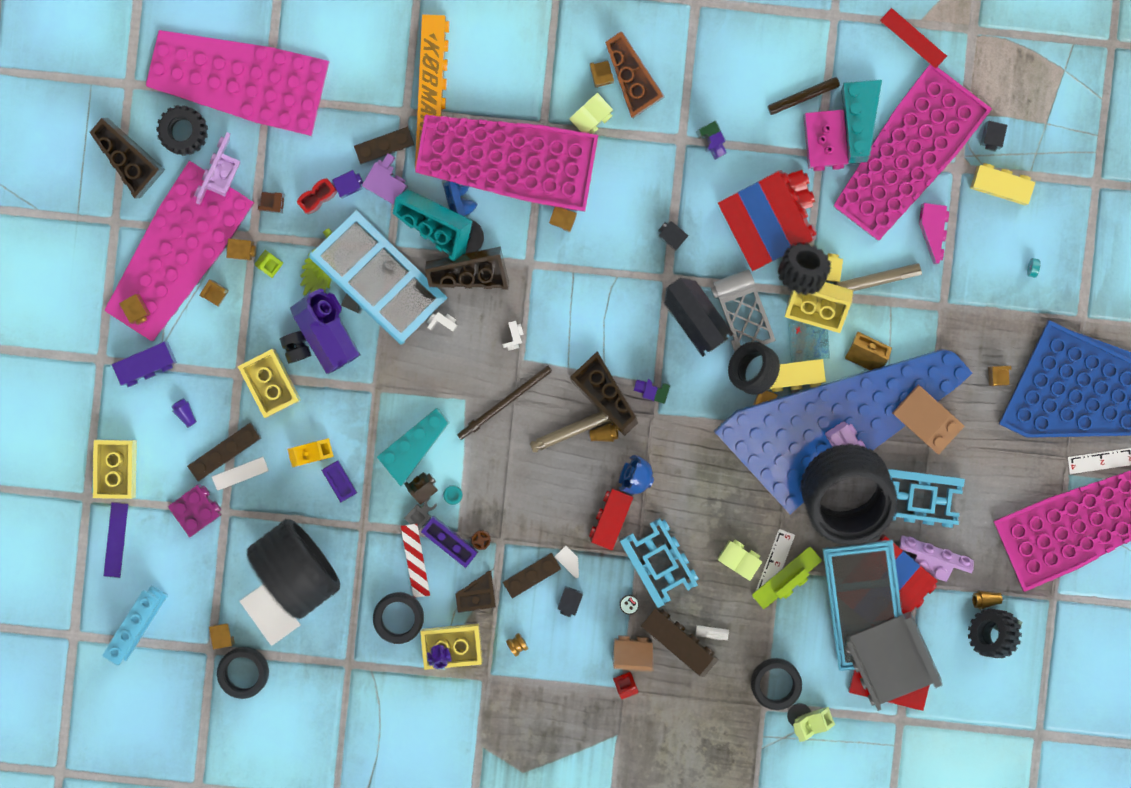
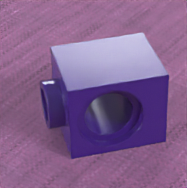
M353 170L332 179L342 199L362 190L361 184H363V180L360 174H355Z

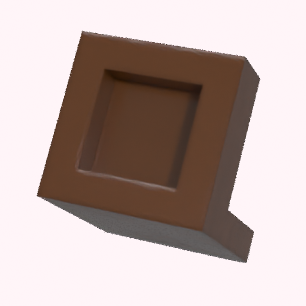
M262 192L258 210L283 214L285 194Z

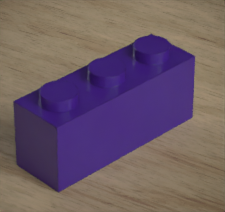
M162 342L111 365L120 385L131 387L138 384L137 380L143 377L147 380L156 376L155 372L159 370L166 372L172 369V365L177 362L169 343Z
M435 516L431 518L421 531L422 534L465 568L479 552Z

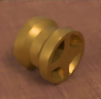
M517 633L515 638L506 640L508 647L515 657L521 651L529 649L520 633Z

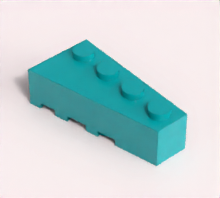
M409 189L395 198L392 214L411 229L414 227L418 230L420 236L425 240L428 238L435 244V248L440 252L442 250L449 255V259L454 262L466 252L472 220Z
M436 408L380 453L377 458L396 482L403 486L450 422Z

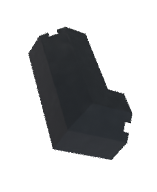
M679 278L666 288L664 306L677 321L701 357L706 355L705 350L710 352L728 339L727 334L729 337L734 335L697 281Z

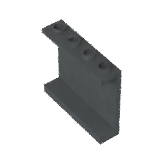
M911 611L846 637V651L848 655L853 656L855 661L852 663L855 671H860L862 676L860 678L861 684L864 689H868L870 693L868 695L869 701L872 706H876L878 711L881 710V704L928 685L934 684L935 688L942 686L940 674Z

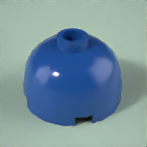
M633 455L630 457L632 461L625 463L621 471L619 483L622 484V487H619V489L635 495L650 488L654 482V477L649 462Z

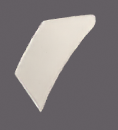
M565 546L555 558L575 578H578V557Z

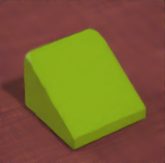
M264 250L254 265L273 278L283 265V262L267 250Z

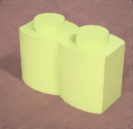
M596 93L569 120L580 132L594 134L601 122L605 124L612 118L613 115L611 113L613 109Z
M729 540L717 560L751 581L762 564V561L759 560L760 555L752 550L748 553L743 549L745 545L737 540H734V542Z

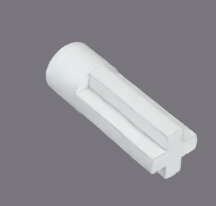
M696 625V637L728 641V629Z

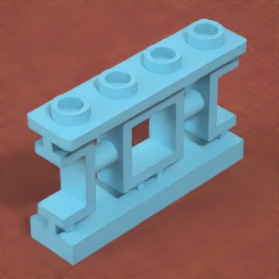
M888 469L891 479L900 478L918 481L917 484L909 483L908 493L899 492L900 482L893 481L898 499L907 500L906 510L914 511L913 514L897 512L893 520H896V517L904 518L903 521L915 523V519L923 520L922 524L934 525V522L942 523L941 526L953 528V524L959 525L958 517L960 513L950 512L952 494H962L965 479ZM930 483L954 485L956 487L955 489L947 488L946 498L937 497L938 487L930 486ZM914 488L932 490L929 509L912 507ZM936 504L945 505L944 515L952 516V518L926 516V513L934 514Z
M657 518L650 523L654 532L638 541L634 534L631 533L627 537L625 536L620 539V543L657 608L665 605L666 602L671 601L667 591L681 583H684L686 589L690 590L698 586L696 581L699 579L694 570L690 571L686 564L689 561L685 554L682 553L680 555L677 549L680 545L675 536L671 538L667 531L670 528L667 522ZM657 526L661 527L672 547L671 549H668L665 543L659 547L655 546L652 538L660 534L656 528ZM632 540L636 547L645 542L650 551L642 556L645 561L643 565L630 544ZM664 549L673 565L656 574L647 558ZM679 559L691 580L689 583L684 576L675 581L671 574V571L678 568L675 560ZM652 574L655 580L662 576L665 577L669 585L661 589L664 597H660L648 575Z
M150 586L148 591H142L102 656L115 665H120L123 659L127 661L168 595L153 586Z

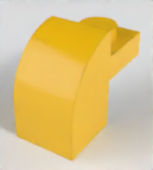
M329 438L288 449L292 468L334 457Z

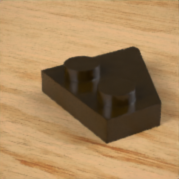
M487 571L477 580H474L468 586L455 593L458 613L496 608L491 571Z

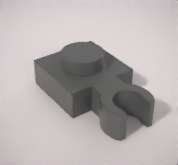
M430 497L424 501L422 508L417 504L404 518L409 524H417L418 530L431 518L428 512L437 506V503L433 507L427 505V502L431 499Z

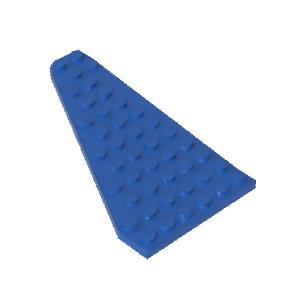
M1048 320L998 424L1027 438L1131 436V352L1071 331Z
M944 349L736 410L714 432L791 515L804 503L801 492V480L803 473H805V468L808 467L809 462L819 453L832 448V445L825 436L826 432L835 428L841 422H845L848 425L852 424L857 432L855 435L858 441L861 440L867 449L874 450L906 426L892 412L917 385H920L936 401H939L963 383L972 372L954 352Z

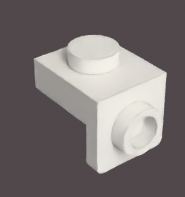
M439 312L436 315L433 313L427 321L429 324L427 328L430 330L434 328L437 322H440L453 332L458 326L455 324V318L449 314L444 316Z
M516 321L509 322L513 342L502 344L503 348H508V351L519 348L518 344L522 343L520 337L524 335L522 326L517 324Z

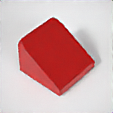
M631 671L613 678L621 699L639 693Z

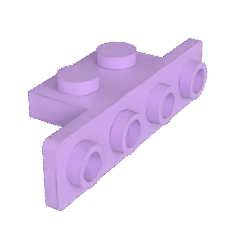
M228 132L218 142L217 147L219 150L217 154L213 153L210 164L212 165L210 170L206 169L203 174V185L198 186L194 195L197 197L196 204H201L207 189L226 196L239 168V160L224 155L230 141L231 134Z
M902 535L900 538L899 548L916 554L914 561L936 579L947 582L953 568L968 573L973 572L974 561L967 556L952 553L947 549H940L930 543H923L912 537Z

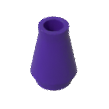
M184 398L171 406L172 412L187 428L197 422L189 402H186Z

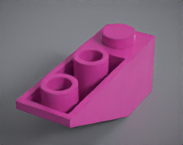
M923 203L921 204L919 226L933 264H939L940 260H943L944 257L942 241L945 242L947 230H944L945 222L949 220V211H947V206Z

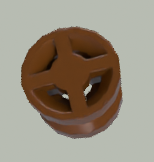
M484 530L475 532L471 539L473 547L478 550L486 549L491 542L489 533Z

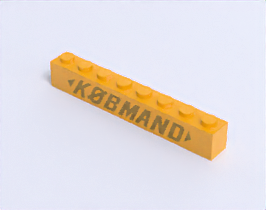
M422 14L415 169L425 115L441 117L442 109H446V98H443V90L447 89V79H444V71L448 69V59L444 58L445 52H448L449 40H445L446 33H449L450 22L446 21L445 15Z

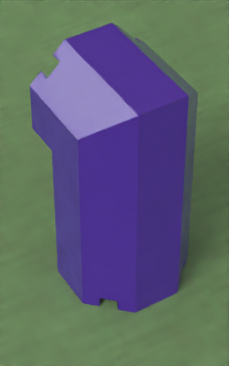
M320 288L290 307V310L325 373L330 374L343 367V365L355 360L361 354L339 318L342 307L334 294L330 292L327 294L323 292L325 290Z

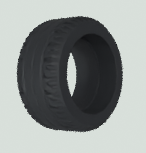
M748 342L736 349L728 364V376L732 384L745 393L752 395L762 394L770 389L779 376L780 362L777 354L759 342ZM762 356V366L759 373L753 379L746 381V370L749 363L754 358Z
M395 592L383 597L373 612V625L377 634L383 640L393 644H403L414 639L420 632L424 622V612L418 600L410 594ZM402 602L413 610L415 621L408 632L395 634L384 626L382 614L389 604Z
M238 647L229 651L220 660L217 668V680L220 687L226 694L237 699L255 696L264 688L269 678V666L265 657L250 647ZM246 657L256 664L259 677L255 685L250 688H239L230 681L228 666L233 659Z
M771 658L760 663L753 671L751 690L756 700L765 708L783 710L793 705L800 697L802 679L793 664L781 658ZM775 668L787 671L793 682L789 694L778 700L767 698L760 688V681L763 675Z

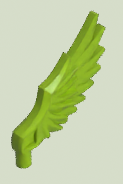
M328 228L323 231V234L328 238L332 232ZM338 240L321 255L335 271L337 268L334 263L336 250L340 246ZM310 258L305 259L307 264L303 265L302 269L306 270L300 275L301 278L305 277L300 283L301 286L305 285L303 295L306 296L309 291L311 293L320 288L325 290L323 292H326V288H330L332 279Z

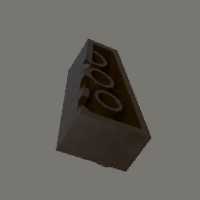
M101 118L89 132L109 159L112 167L116 169L123 183L127 185L134 199L141 198L164 172L165 169L109 118Z
M501 246L465 253L454 262L445 257L426 261L425 273L429 287H465L470 289L472 287H481L484 289L502 288V290H509V279Z
M597 351L570 376V380L625 436L638 424V421Z
M655 608L641 627L697 675L705 677L719 660L714 656L715 652L707 646L703 647L699 643L700 640L692 633L690 635L684 631L685 627L678 621L674 623L669 619L671 615L664 609L658 610Z

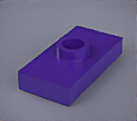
M339 460L321 470L340 503L358 493Z

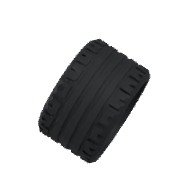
M857 444L833 446L815 456L809 462L808 467L805 468V473H803L801 480L802 497L812 526L825 539L846 545L864 543L883 533L893 521L897 513L896 509H898L897 492L885 462L873 450ZM850 477H865L877 483L873 496L858 508L849 511H833L820 504L826 490L840 480Z
M283 520L271 531L259 538L256 543L254 542L247 548L246 556L254 573L273 599L293 618H304L308 613L320 606L323 601L328 600L331 595L340 590L339 578L325 555L311 537L293 520Z

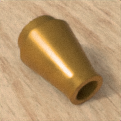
M611 423L589 431L591 441L614 442V440L619 439L618 429Z
M977 591V593L972 595L974 608H979L980 610L1002 604L1003 601L1001 593Z

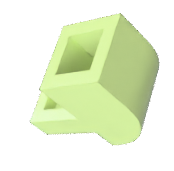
M829 707L804 714L796 718L793 724L794 732L798 736L799 742L808 740L814 734L828 731L835 725Z

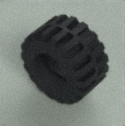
M176 105L174 106L175 108L170 107L166 113L163 112L161 114V120L158 119L159 127H156V131L159 135L157 137L161 144L174 154L186 156V154L192 155L194 151H199L201 149L200 146L206 143L204 141L205 138H208L206 121L200 113L188 106ZM180 120H188L192 124L191 136L182 142L175 140L172 134L174 125Z
M802 243L793 244L790 248L786 249L778 267L779 280L783 281L782 284L787 286L790 291L793 290L797 294H815V292H819L823 288L830 273L831 262L828 260L829 257L827 254H824L823 250L817 249L815 245L811 246L808 243H805V245Z
M988 608L987 610H981V613H976L974 615L975 619H971L972 625L968 627V630H970L968 639H971L969 643L979 655L992 658H1006V656L1012 655L1011 651L1015 652L1018 649L1016 645L1021 643L1019 637H1022V633L1019 632L1021 625L1017 624L1018 619L1013 617L1012 613ZM994 625H997L999 635L993 643L991 631Z

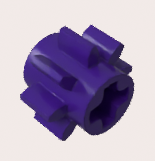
M435 645L431 647V652L426 653L429 666L433 665L435 669H443L447 666V661H451L449 648L445 649L443 645Z

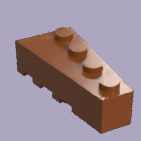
M622 31L605 42L631 118H635L665 98Z

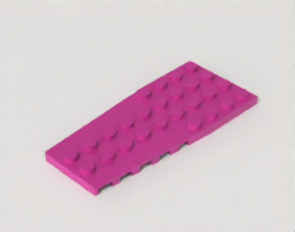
M159 30L146 86L254 123L312 136L330 62L273 47Z
M929 64L895 108L872 144L868 161L859 164L833 207L877 241L881 240L886 232L957 156L992 108L937 67L935 69Z
M425 115L415 171L419 174L526 202L585 212L598 135L544 125Z
M191 161L187 163L158 208L105 308V312L150 341L156 340L155 338L166 327L171 317L176 314L181 304L189 297L191 291L227 247L228 238L232 239L255 203L229 187L226 196L207 189L201 204H196L197 197L194 195L197 187L202 186L204 183L202 177L205 170ZM135 294H140L151 314L146 317L147 321L140 325L136 323L130 324L119 304Z
M1131 470L1045 498L993 521L1023 592L1073 572L1131 541Z

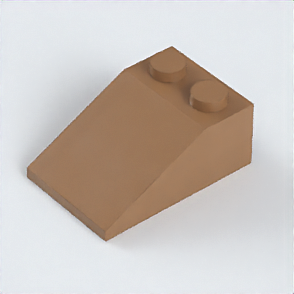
M917 385L892 412L938 455L965 427L920 385Z
M619 635L618 638H614L613 668L653 671V642L649 641L648 637H637V640L630 639V636Z

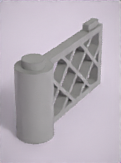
M749 269L713 282L714 287H711L714 298L718 297L729 328L734 333V340L731 341L734 352L741 346L740 339L742 335L752 338L751 342L756 340L764 345L776 341ZM753 292L756 299L753 306L743 303L745 296ZM733 300L739 303L735 313L727 310L726 302ZM741 305L751 308L747 319L737 315ZM754 310L762 315L759 324L750 321ZM736 317L746 321L741 331L733 326ZM748 322L758 326L754 336L744 333ZM760 328L768 331L769 339L762 341L756 338Z

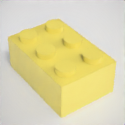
M827 282L824 283L823 288L819 292H815L812 295L810 293L808 295L797 294L792 290L787 303L785 317L840 333L852 303L853 290Z
M271 349L238 366L264 418H268L301 401L275 349Z
M94 440L93 498H136L137 440Z
M479 623L425 628L420 631L424 670L435 669L433 665L429 666L426 654L431 652V647L435 645H443L445 649L449 648L451 661H447L445 668L482 664Z

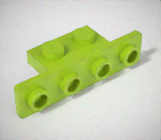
M808 547L752 594L753 598L763 609L767 608L777 598H788L793 593V588L797 585L800 587L808 581L807 577L810 575L808 572L822 561L821 558L811 547Z

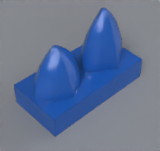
M450 181L443 183L450 210L466 216L477 207L478 204L474 201L461 199V196L468 191L469 186Z

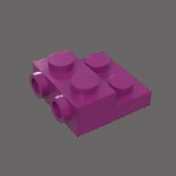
M200 484L167 506L189 538L222 515L216 501L212 502L209 498L210 492L204 485L201 486Z

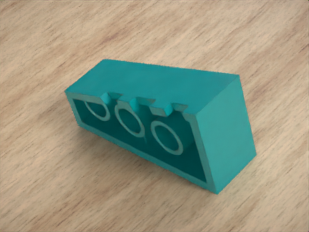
M882 80L843 83L841 93L849 163L867 162L870 157Z

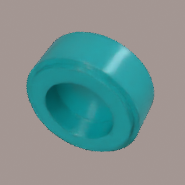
M1031 258L1027 270L1028 277L1036 278L1038 276L1041 264L1039 259Z
M452 485L445 489L443 497L448 504L455 505L462 500L463 493L458 486Z

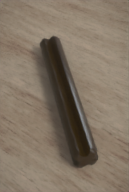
M837 77L824 81L768 105V111L771 115L838 88L840 82Z

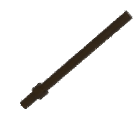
M546 366L478 419L470 421L468 426L456 435L460 440H463L470 433L478 431L482 424L552 372L551 368Z

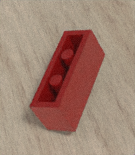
M611 488V491H606L603 499L606 504L604 509H599L596 519L599 520L596 527H592L589 537L592 538L591 543L613 551L633 500L632 495Z

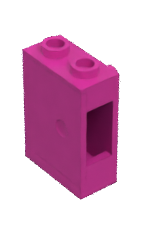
M844 110L805 113L803 116L808 169L813 168L814 172L824 171L825 167H832L833 170L844 169V165L849 164Z

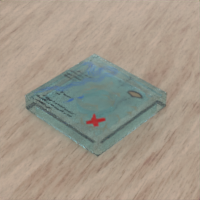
M803 322L788 323L791 362L830 359L827 329Z

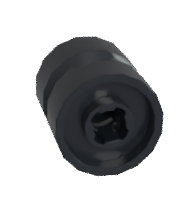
M301 331L279 338L282 348L286 349L285 357L288 364L312 356L309 347L304 344L306 339Z

